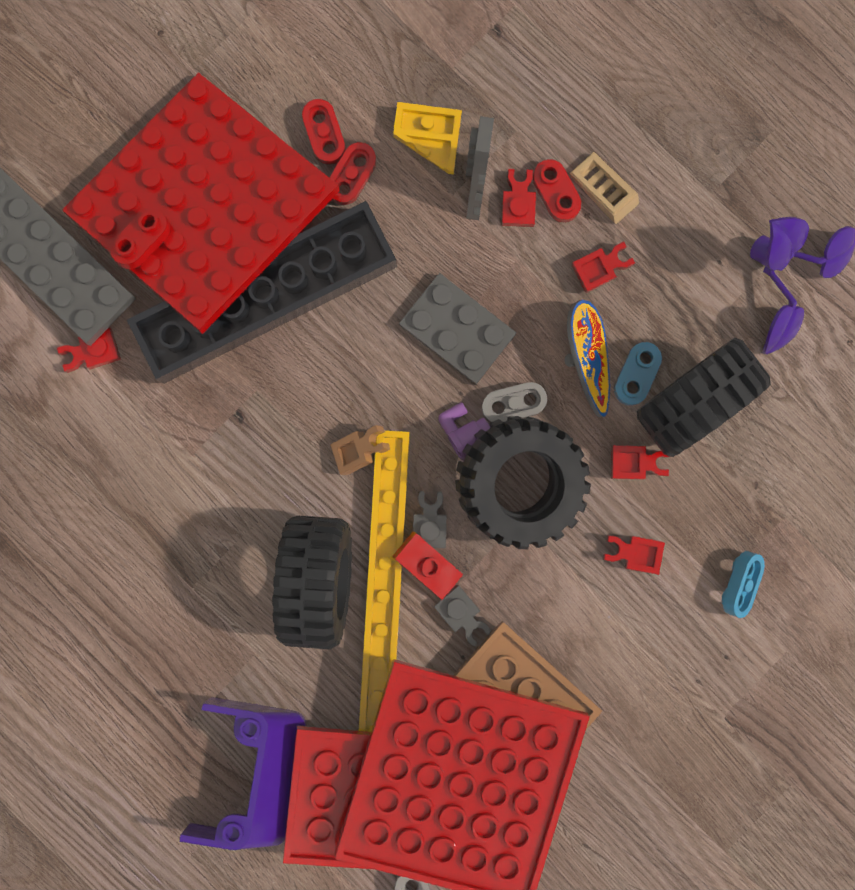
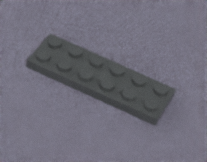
M0 168V259L86 344L91 346L136 298Z

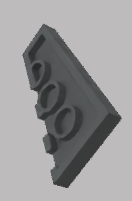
M480 116L479 127H471L466 176L472 177L466 219L479 220L494 118Z

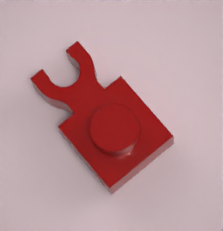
M508 169L507 181L511 191H503L502 226L534 227L536 192H527L533 178V170L527 169L526 179L523 182H518L514 178L515 169Z
M624 241L617 244L608 255H605L603 249L600 248L572 262L571 265L585 293L615 280L617 276L614 270H626L634 266L635 261L633 258L623 262L617 257V253L625 250L627 247Z
M110 327L91 346L78 337L79 346L64 345L57 348L60 355L72 353L73 355L71 363L62 365L63 370L67 373L77 370L83 363H86L87 368L91 370L121 360L114 334Z
M613 445L611 446V479L644 480L646 479V471L656 476H669V469L662 470L656 466V460L659 457L668 458L669 456L664 455L662 451L646 455V446Z
M607 535L606 542L615 543L618 551L615 555L603 554V560L615 562L625 559L626 569L659 575L665 542L630 536L629 544H627L618 537Z

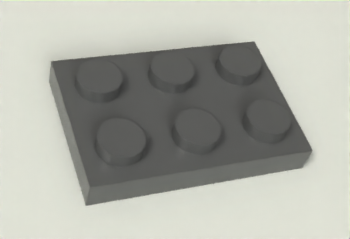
M441 273L436 276L399 323L400 327L475 385H477L516 335L513 329Z

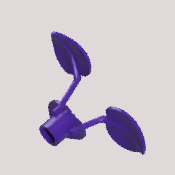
M797 217L769 220L770 238L765 235L760 236L751 247L750 257L765 266L763 273L770 276L787 298L788 305H784L776 313L761 353L770 354L787 345L797 335L804 319V309L796 306V299L774 271L783 270L790 262V259L796 257L816 264H822L820 275L824 278L836 276L847 266L854 253L855 228L845 226L837 230L829 239L824 250V256L815 257L798 252L804 245L809 232V225L805 220Z

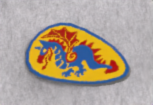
M579 300L572 304L568 312L567 334L571 354L565 356L564 362L568 367L576 366L584 394L597 417H605L608 413L610 400V372L605 328L597 308L590 301Z

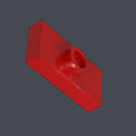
M414 531L392 556L393 559L441 600L444 599L463 576L458 569Z

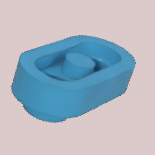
M641 342L629 351L614 386L615 396L622 404L633 406L646 398L662 362V355L657 346L649 342ZM641 353H648L650 355L651 362L649 364L641 362ZM633 382L637 385L638 391L636 394L628 392V383Z
M744 551L734 560L730 581L722 595L723 608L727 614L743 618L750 612L765 568L764 558L760 554Z

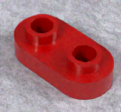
M313 99L304 106L302 118L314 155L323 164H335L339 162L345 152V142L334 109L326 100ZM321 114L325 116V120L321 123L314 121L316 115ZM331 144L335 146V150L332 153H326L323 151L324 147Z
M357 142L351 144L345 150L329 178L338 184L339 187L341 185L349 186L350 190L347 194L338 192L332 199L336 204L349 205L359 197L376 167V155L371 146L366 143ZM359 157L366 160L363 166H356L354 162Z
M553 159L541 161L534 170L533 184L551 217L558 222H570L577 217L581 209V198L560 162ZM546 171H553L556 178L548 180L545 178L544 173ZM561 199H568L571 207L563 208L559 201Z
M150 208L140 212L111 243L110 253L115 262L124 269H134L143 264L168 237L170 233L168 219L158 209ZM155 221L151 227H146L147 223ZM126 245H131L128 251L122 252Z

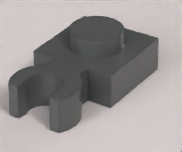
M420 491L418 501L423 508V514H414L413 531L433 548H446L447 515H437V509L443 503L442 492H437L436 503L429 505L424 500V491Z
M459 585L447 594L443 600L434 605V608L454 632L462 626L464 627L466 639L473 646L478 644L472 637L474 629L482 628L487 635L491 633L486 623L475 620L474 616L480 610Z

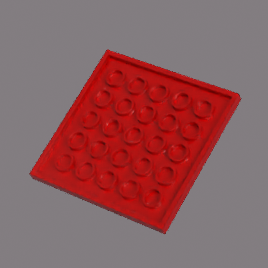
M198 72L62 211L110 253V246L113 240L140 212L150 208L160 210L170 223L168 237L143 264L128 270L203 334L335 197L340 189L338 184ZM150 221L146 224V227H151L155 221ZM126 245L122 252L128 251L131 245Z
M393 659L335 850V859L452 890H537L590 718L589 714Z

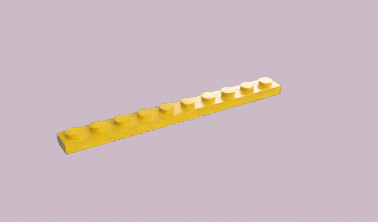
M385 431L376 438L377 445L389 443L390 450L384 453H375L359 731H372L393 659L397 660L402 566L392 556L403 544L410 432Z

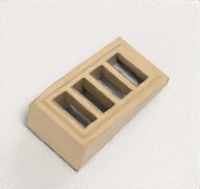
M595 152L570 172V176L615 224L620 222L639 204L638 193ZM597 167L599 171L587 181L584 177ZM606 177L607 180L599 188L595 189L594 186ZM615 186L616 190L608 198H605L604 195ZM624 196V198L621 201H619L615 206H613L620 198Z

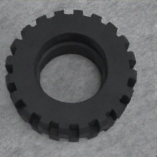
M733 338L636 411L637 420L663 454L674 457L706 437L760 396L771 385L770 375L744 341Z
M510 416L504 422L499 419L491 422L490 429L487 431L480 429L474 435L477 440L472 446L468 443L462 451L466 454L464 462L458 461L456 471L460 473V479L455 480L456 491L461 495L458 500L462 509L467 513L469 520L480 531L503 546L509 547L513 545L517 549L527 550L529 544H533L536 548L547 546L546 539L550 537L558 541L564 537L562 530L566 526L573 529L578 522L574 519L578 511L584 513L587 503L582 499L584 494H590L591 484L585 481V476H588L590 471L588 464L582 461L584 453L580 446L573 443V438L566 432L537 418ZM526 451L537 453L545 459L549 469V482L544 495L535 505L522 511L513 512L503 508L495 497V480L500 468L509 458Z
M296 515L286 521L278 545L273 580L274 593L272 596L274 633L276 639L285 646L331 650L338 646L340 640H342L346 615L348 613L352 574L351 529L349 524L340 518Z

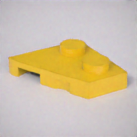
M397 102L393 137L446 173L454 175L462 110Z

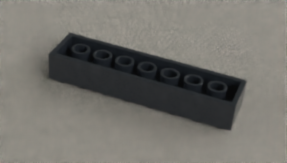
M364 201L298 234L203 334L165 301L127 319V322L155 379L165 384L397 268V261L367 201Z

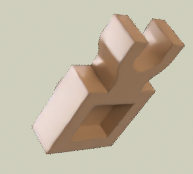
M375 425L369 428L365 435L363 432L355 431L330 444L340 475H349L373 463L372 453H384L390 450L389 443L376 444L377 436L385 432L383 426Z

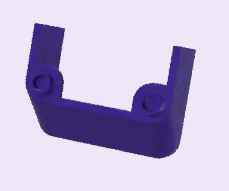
M215 697L209 698L203 703L202 710L234 715V735L236 739L245 746L258 748L247 815L229 814L225 816L217 827L190 823L180 834L179 842L228 850L277 846L285 841L297 726L307 727L306 720L302 714L294 710Z

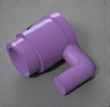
M460 402L442 412L438 417V421L447 434L456 454L464 462L466 454L462 451L468 443L472 446L477 440L474 435L480 429L487 431L490 429V426L484 418H481L476 422L472 420L458 428L454 421L468 413L464 404Z

